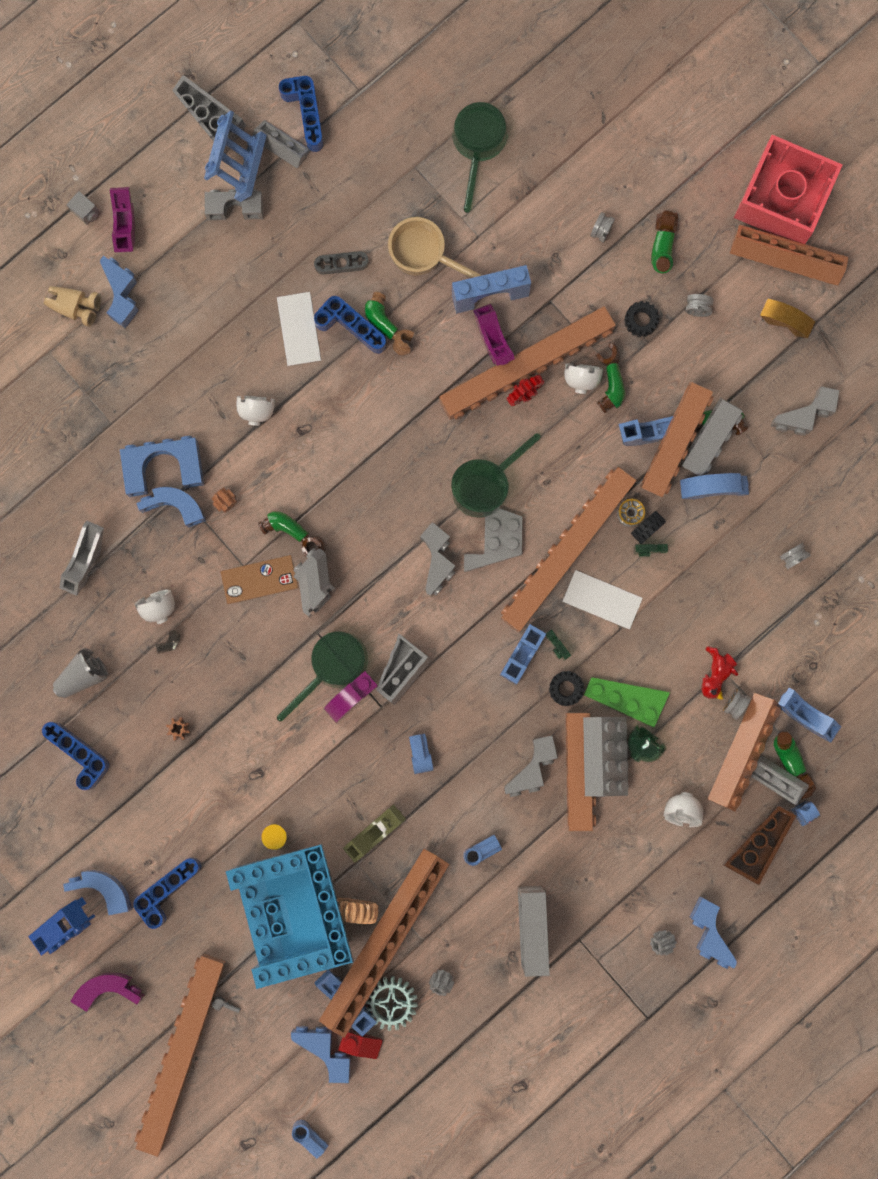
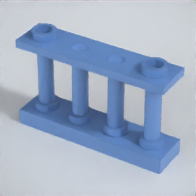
M229 111L227 114L221 115L217 121L218 128L209 161L205 166L204 179L209 180L217 175L235 187L236 194L234 199L242 202L252 195L267 135L260 131L256 135L250 136L232 123L234 112ZM229 130L247 142V150L228 138ZM225 145L243 157V165L223 153ZM221 161L239 172V181L220 169Z

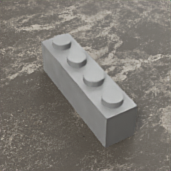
M720 397L688 449L685 459H682L680 462L681 465L698 476H703L704 473L707 474L712 467L711 461L721 453V445L724 440L727 442L731 437V429L734 424L738 425L743 417L741 414L742 410Z

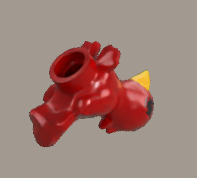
M707 646L705 650L713 659L711 667L712 676L709 677L705 674V678H702V694L708 699L717 698L722 700L724 699L722 684L731 674L738 676V672L734 669L737 663L728 653L721 656L717 648Z

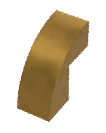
M767 299L760 314L768 324L787 327L796 337L808 338L815 324V321L801 310L772 299Z

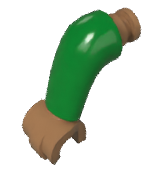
M374 292L373 298L365 304L367 320L388 339H394L393 350L397 354L402 356L409 354V344L404 343L401 339L411 341L414 332L410 330L398 331L399 328L385 315V307L383 305L386 296L380 292Z

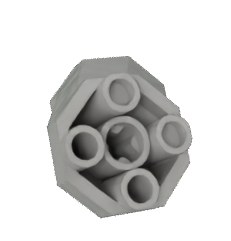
M313 548L306 556L308 559L303 564L300 562L293 570L295 572L293 577L300 585L302 609L309 618L313 616L311 614L312 611L318 612L330 599L331 595H329V592L332 591L334 593L336 591L330 584L327 555L320 548L318 550Z

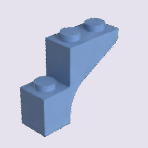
M103 256L100 259V264L114 293L113 302L107 314L112 320L126 328L138 312L135 306L136 302L127 296L137 283L134 278L135 274L127 268L124 270L120 268V264L112 257L108 259Z
M699 897L689 918L694 920L692 924L701 929L706 926L696 946L700 950L699 954L709 960L711 957L717 959V964L726 969L729 966L735 968L737 961L716 929V917L720 907Z
M297 1026L296 1029L292 1030L291 1040L325 1062L329 1072V1083H349L351 1055H346V1053L340 1051L335 1052L334 1055L331 1054V1030H328L327 1027H316V1030H308L307 1026Z

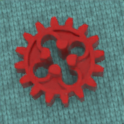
M540 374L531 377L529 380L527 378L519 382V385L513 387V392L509 394L506 400L511 406L520 404L522 401L524 403L528 402L533 396L538 394V389L545 384V381Z

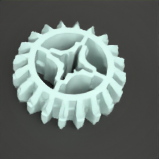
M386 976L383 977L384 983L382 984L379 980L377 983L378 987H375L373 993L369 996L371 999H368L365 1003L371 1005L366 1009L368 1012L372 1011V1017L376 1018L377 1023L375 1025L379 1021L381 1022L380 1029H383L384 1025L387 1024L388 1031H391L392 1025H395V1029L399 1030L398 1023L406 1027L405 1019L411 1022L412 1017L409 1014H416V1011L411 1007L415 1008L418 1006V1003L412 1002V1000L417 999V995H410L414 991L413 987L408 990L406 989L409 985L408 981L401 985V977L398 979V983L394 982L395 976H391V982H388ZM389 988L387 997L375 999L381 990ZM395 988L404 993L407 1001L396 997ZM392 994V999H394V1002L396 1001L397 1004L393 1005V1008L390 1013V1007H388L389 1004L386 1005V1002H389V999L391 998ZM375 1005L386 1009L387 1018L380 1015ZM407 1007L400 1017L393 1019L396 1009Z

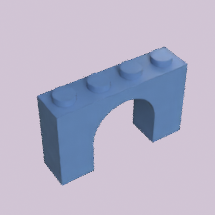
M527 265L453 282L452 299L456 314L474 310L475 303L478 300L493 294L509 293L511 301L529 297L531 280Z
M192 436L181 437V440L177 441L165 439L162 440V443L157 444L155 442H146L143 444L144 446L138 447L136 445H127L125 449H120L125 492L129 497L148 494L146 467L154 457L162 454L177 458L180 464L182 484L185 488L204 486L199 444L197 439L192 438Z

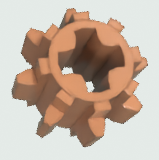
M222 488L212 497L213 505L219 512L222 510L226 513L237 503L234 499L236 496L230 489Z
M182 717L179 718L178 722L175 718H172V724L166 725L170 730L167 735H173L174 741L179 737L185 740V734L191 733L187 730L190 723H183ZM176 725L182 726L180 729L181 733L174 731L177 728Z

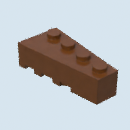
M777 806L723 866L760 885L796 815Z

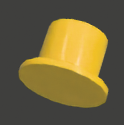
M277 824L267 826L261 835L262 842L271 850L281 848L287 839L285 829Z

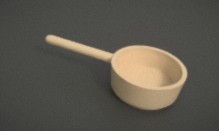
M421 217L407 218L398 223L390 233L388 240L390 256L395 265L406 274L414 276L427 274L434 270L439 262L470 278L482 276L443 255L445 247L443 234L439 227L428 219Z

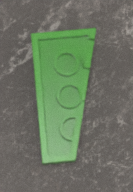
M591 678L583 695L654 728L670 692Z

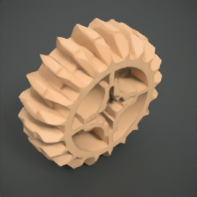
M337 898L343 922L373 924L376 922L379 913L376 903L359 899Z

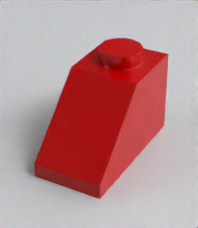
M350 1028L345 1038L342 1037L338 1051L356 1057L377 1059L383 1039L368 1034L361 1036L357 1031Z

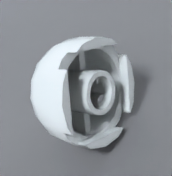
M574 363L565 364L564 377L566 383L574 388L576 393L586 394L587 390L595 389L601 382L603 368L599 369L600 367L584 364L575 367Z
M237 396V412L242 419L249 421V425L259 426L260 422L267 421L272 416L275 406L274 399H271V402H267L266 397L245 396V399L241 400V396Z
M168 589L150 594L151 597L146 600L143 597L135 603L139 615L145 621L157 622V624L166 622L168 620L167 617L175 609L174 597L171 590Z
M682 792L679 795H675L666 803L664 810L665 820L678 826H683V823H687L689 827H699L702 825L703 820L702 804L691 793Z

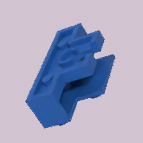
M83 897L78 900L75 899L61 908L28 936L41 956L46 952L52 954L68 942L69 939L76 937L91 925L89 921L95 915L87 917L82 909L86 904ZM67 920L72 928L68 930L63 921Z

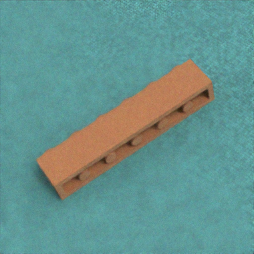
M742 225L738 226L730 250V254L837 286L846 271L848 257Z
M689 382L640 485L641 488L661 497L664 494H668L672 486L670 481L679 472L680 467L678 464L681 459H685L688 453L686 447L689 441L693 442L697 434L695 429L704 420L705 414L703 412L706 406L709 407L713 401L712 391Z
M754 693L708 800L736 812L737 807L741 804L743 793L749 786L750 777L757 768L760 754L765 749L767 738L773 731L774 722L780 715L781 706L778 702Z
M566 713L568 831H593V826H596V815H592V807L596 806V797L585 796L583 717H590V713Z

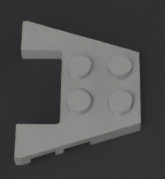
M466 497L465 515L485 516L484 554H464V572L521 556L522 516Z

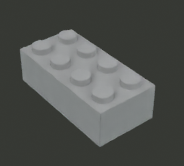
M583 717L585 796H628L626 717Z

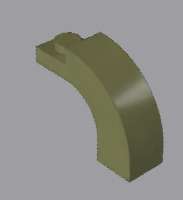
M393 804L345 845L343 850L356 863L403 823L406 818Z

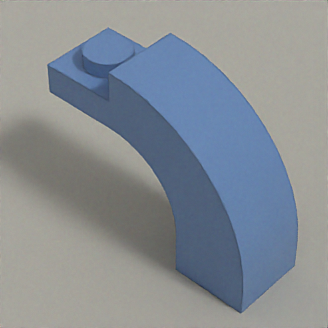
M673 416L651 422L639 423L637 419L619 424L623 445L638 446L659 442V440L663 439Z
M740 473L711 474L680 480L682 499L695 500L718 495H749L747 476H742Z
M159 487L152 489L154 497L146 496L140 499L141 502L136 503L139 511L142 513L164 505L174 506L181 512L184 523L188 528L206 521L198 503L190 495L177 488Z
M788 688L786 693L781 696L778 704L784 713L812 733L830 743L841 728L835 719L809 705L791 688Z
M97 870L81 872L82 880L80 876L69 878V882L63 884L64 892L81 888L98 890L106 900L108 915L132 910L130 898L125 887L118 879L106 872Z
M328 969L314 983L320 991L332 1000L343 980ZM365 1005L351 1026L361 1036L365 1035L377 1023L372 1014L367 1011Z

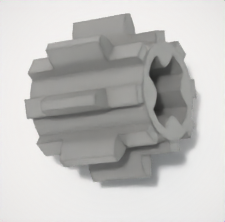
M658 931L653 934L654 937L651 938L650 945L657 955H668L674 952L673 949L676 947L675 944L677 942L675 941V936L670 931Z
M437 970L429 981L431 985L430 990L439 996H446L453 988L455 982L452 980L454 977L444 970Z

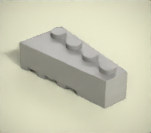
M183 75L172 91L214 142L219 117L231 110ZM234 113L232 123L244 130L247 125L242 118ZM229 130L228 138L235 142L239 136ZM225 145L223 153L226 154L230 148Z

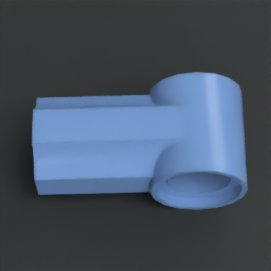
M426 735L410 736L414 774L434 771L431 754L428 751Z
M492 835L480 843L467 848L463 853V858L467 864L475 866L501 851L502 848L495 835ZM470 851H475L478 855L477 860L474 862H470L467 858Z
M297 1120L292 1128V1138L294 1141L304 1146L316 1159L320 1157L329 1144L310 1127L307 1121ZM299 1127L305 1128L306 1133L304 1135H298L296 1133V1129Z

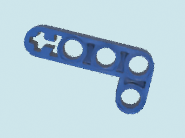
M309 76L283 79L279 83L280 96L285 102L300 101L307 147L312 152H318L323 147V138L314 82ZM303 86H310L307 90L302 89ZM287 88L292 89V90H291L290 92H288V93L283 92V91H284L285 89H287ZM307 103L313 104L311 107H305ZM309 121H316L314 125L307 124ZM312 134H315L316 142H313Z
M331 296L314 315L315 325L320 331L329 330L338 321L372 352L380 354L386 349L385 336L338 296ZM335 303L340 304V308L337 310L331 309V306ZM351 315L354 317V320L346 322L345 318ZM321 317L328 319L324 324L318 322ZM364 327L369 331L366 334H360L359 330ZM374 340H375L376 342L381 341V345H379V344L375 345V344H374Z
M57 722L46 723L42 728L43 736L84 767L76 779L78 788L90 790L96 787L109 769L108 760ZM51 727L55 728L54 731H55L57 734H62V735H61V736H58V735H56V734H51L52 731L50 730V728H51ZM67 737H70L72 740L69 748L64 744ZM83 748L87 751L85 759H81L79 755ZM97 760H100L103 764L100 771L95 769ZM85 776H89L91 779L88 787L83 784Z
M197 858L184 860L134 900L133 905L136 912L149 928L156 929L165 923L166 915L159 906V903L200 871L201 863ZM194 863L195 866L193 867V870H190L185 874L184 872H182L183 870L189 867V864ZM173 874L179 876L180 881L178 884H174L171 881ZM157 886H161L164 889L163 896L156 894L155 889ZM141 898H145L148 901L147 908L141 907ZM153 914H157L160 917L159 924L152 922L151 917Z

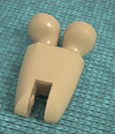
M54 286L49 287L48 292L57 296L56 300L45 298L44 305L73 320H76L78 317L82 318V323L85 326L90 327L95 322L96 313L94 311H99L101 305L100 293L93 292L87 298L83 291ZM79 306H81V307H82V306H85V307H88V308H90V309H86V310L80 309Z

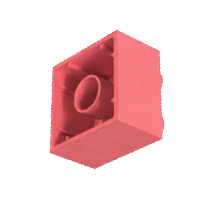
M771 135L734 218L770 234L806 244L814 232L843 164Z

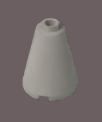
M87 648L79 650L53 683V691L58 697L67 698L107 679L105 677L108 674L106 667L99 657L95 659L91 655L94 652Z

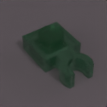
M668 544L635 545L633 552L634 555H639V558H647L653 553H667Z
M551 629L546 633V638L554 647L552 651L559 660L562 658L563 661L568 659L571 654L557 638L553 630Z

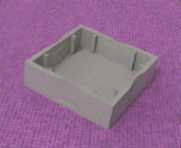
M541 886L518 887L521 967L525 977L550 976L546 892Z

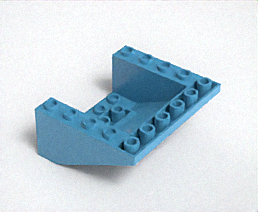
M322 844L237 866L226 871L230 890L239 889L259 963L251 969L256 989L354 962Z

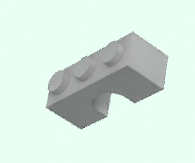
M231 189L228 192H221L220 190L205 192V216L207 220H226L228 208L237 205L242 208L245 220L263 219V196L261 191L253 189L252 195L242 202L234 199L235 189Z

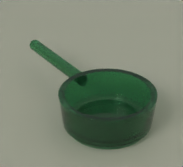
M476 102L464 107L457 115L452 130V139L456 149L464 157L472 160L464 203V212L466 213L471 211L479 161H486L497 156L507 142L508 134L503 114L495 106L485 102Z
M539 433L534 434L499 466L482 459L470 460L459 466L453 474L451 481L452 498L457 508L464 514L477 518L494 514L505 501L509 490L508 479L503 471L539 441L541 435Z
M334 631L321 637L311 653V666L316 677L277 715V721L282 722L321 682L329 687L345 688L366 671L368 654L362 641L355 635L345 631Z

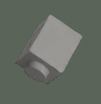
M79 191L66 204L69 210L86 225L93 222L99 213L96 205Z

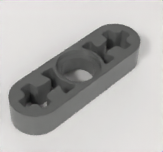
M361 251L321 255L314 261L315 270L321 275L361 271L366 269L369 264L368 256ZM358 257L365 260L362 261V265H358V262H352L353 266H350L349 258H352V261H358ZM341 258L347 261L346 266L342 268L336 265L337 260ZM330 260H333L334 268H331V265H325V269H321L318 266L321 265V261H324L325 264H331Z

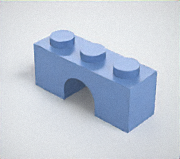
M529 624L500 676L517 685L546 633Z

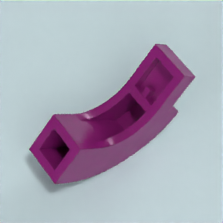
M488 304L473 310L481 337L493 364L497 366L506 365L510 361L515 360L514 354L502 334L492 305Z
M109 972L97 975L85 982L76 991L70 1002L87 1012L92 1008L100 994L105 992H116L136 1005L141 1002L144 994L141 993L142 990L139 987L128 985L132 977L122 973Z

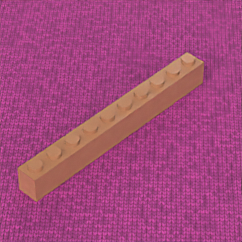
M604 306L514 355L515 360L510 361L508 364L496 365L439 396V402L449 419L455 418L457 420L465 415L464 412L470 409L474 411L481 407L482 402L486 400L490 402L498 397L497 394L502 391L505 393L509 392L521 380L526 378L529 380L533 374L537 373L539 375L545 372L548 366L560 364L564 361V357L568 355L572 357L578 354L584 346H587V348L597 343V339L609 337L613 334L616 325Z
M617 467L615 471L613 469L610 470L605 477L607 482L604 486L600 484L594 491L596 495L594 499L586 501L582 507L584 509L581 515L576 514L570 522L573 524L570 530L565 529L559 536L561 539L559 544H553L547 552L549 557L546 561L542 559L536 566V569H538L536 574L528 576L524 582L526 584L525 588L522 591L518 589L512 597L515 600L512 605L507 604L501 611L503 615L501 620L518 633H520L636 482L633 477L621 468Z
M423 849L319 1019V1022L331 1031L345 1038L448 868L449 864Z
M203 954L195 962L194 969H196L194 977L191 976L187 986L190 991L188 996H184L181 1007L183 1011L181 1015L178 1014L174 1024L177 1029L175 1034H171L168 1045L170 1049L168 1053L164 1054L161 1065H164L163 1070L158 1072L154 1084H157L155 1092H151L148 1103L151 1104L148 1111L145 1110L141 1120L144 1123L142 1131L138 1130L135 1142H137L136 1150L157 1157L162 1152L226 964L224 960Z

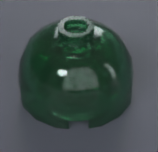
M638 725L631 731L627 741L628 748L631 751L630 756L637 762L641 760L643 762L657 761L667 748L664 743L660 746L657 742L659 738L642 726L639 729Z

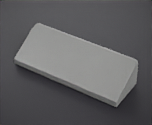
M265 120L254 129L253 135L260 131L267 135L264 144L266 149L296 168L302 164L310 152L309 148Z
M761 755L757 761V768L751 775L752 778L795 805L798 804L809 787L808 784Z

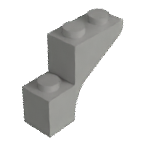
M821 386L816 391L815 399L811 405L776 416L771 423V427H776V430L782 432L787 430L795 431L796 435L801 436L809 434L813 429L816 413L817 416L828 418L835 413L840 390Z
M89 521L84 523L73 556L61 575L60 589L77 596L87 583L89 568L101 552L103 527Z
M432 522L420 536V539L428 546L432 555L426 584V593L430 597L433 594L437 596L443 589L441 584L445 580L449 581L456 573L453 571L455 565L439 553L440 550L444 552L450 545L448 542L450 536Z
M553 736L532 740L534 746L533 758L520 773L505 785V794H510V797L522 795L521 791L527 789L529 793L540 791V786H544L539 762H542V765L554 763L553 759H557Z

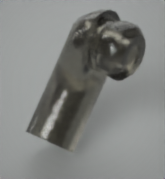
M170 631L165 643L156 644L158 654L176 649L181 640V635L178 631Z

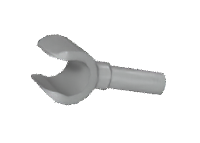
M221 996L216 997L212 1002V1007L218 1011L223 1006L237 1013L240 1011V1008L227 1003Z

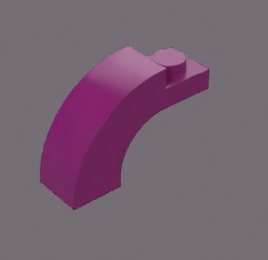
M130 187L110 188L113 211L112 241L114 252H133L135 245L134 206L131 202Z
M364 671L352 683L341 690L324 707V710L337 724L378 685Z

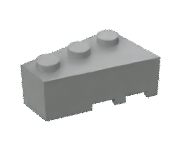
M398 634L394 649L391 651L390 659L376 690L395 705L431 660L402 635Z

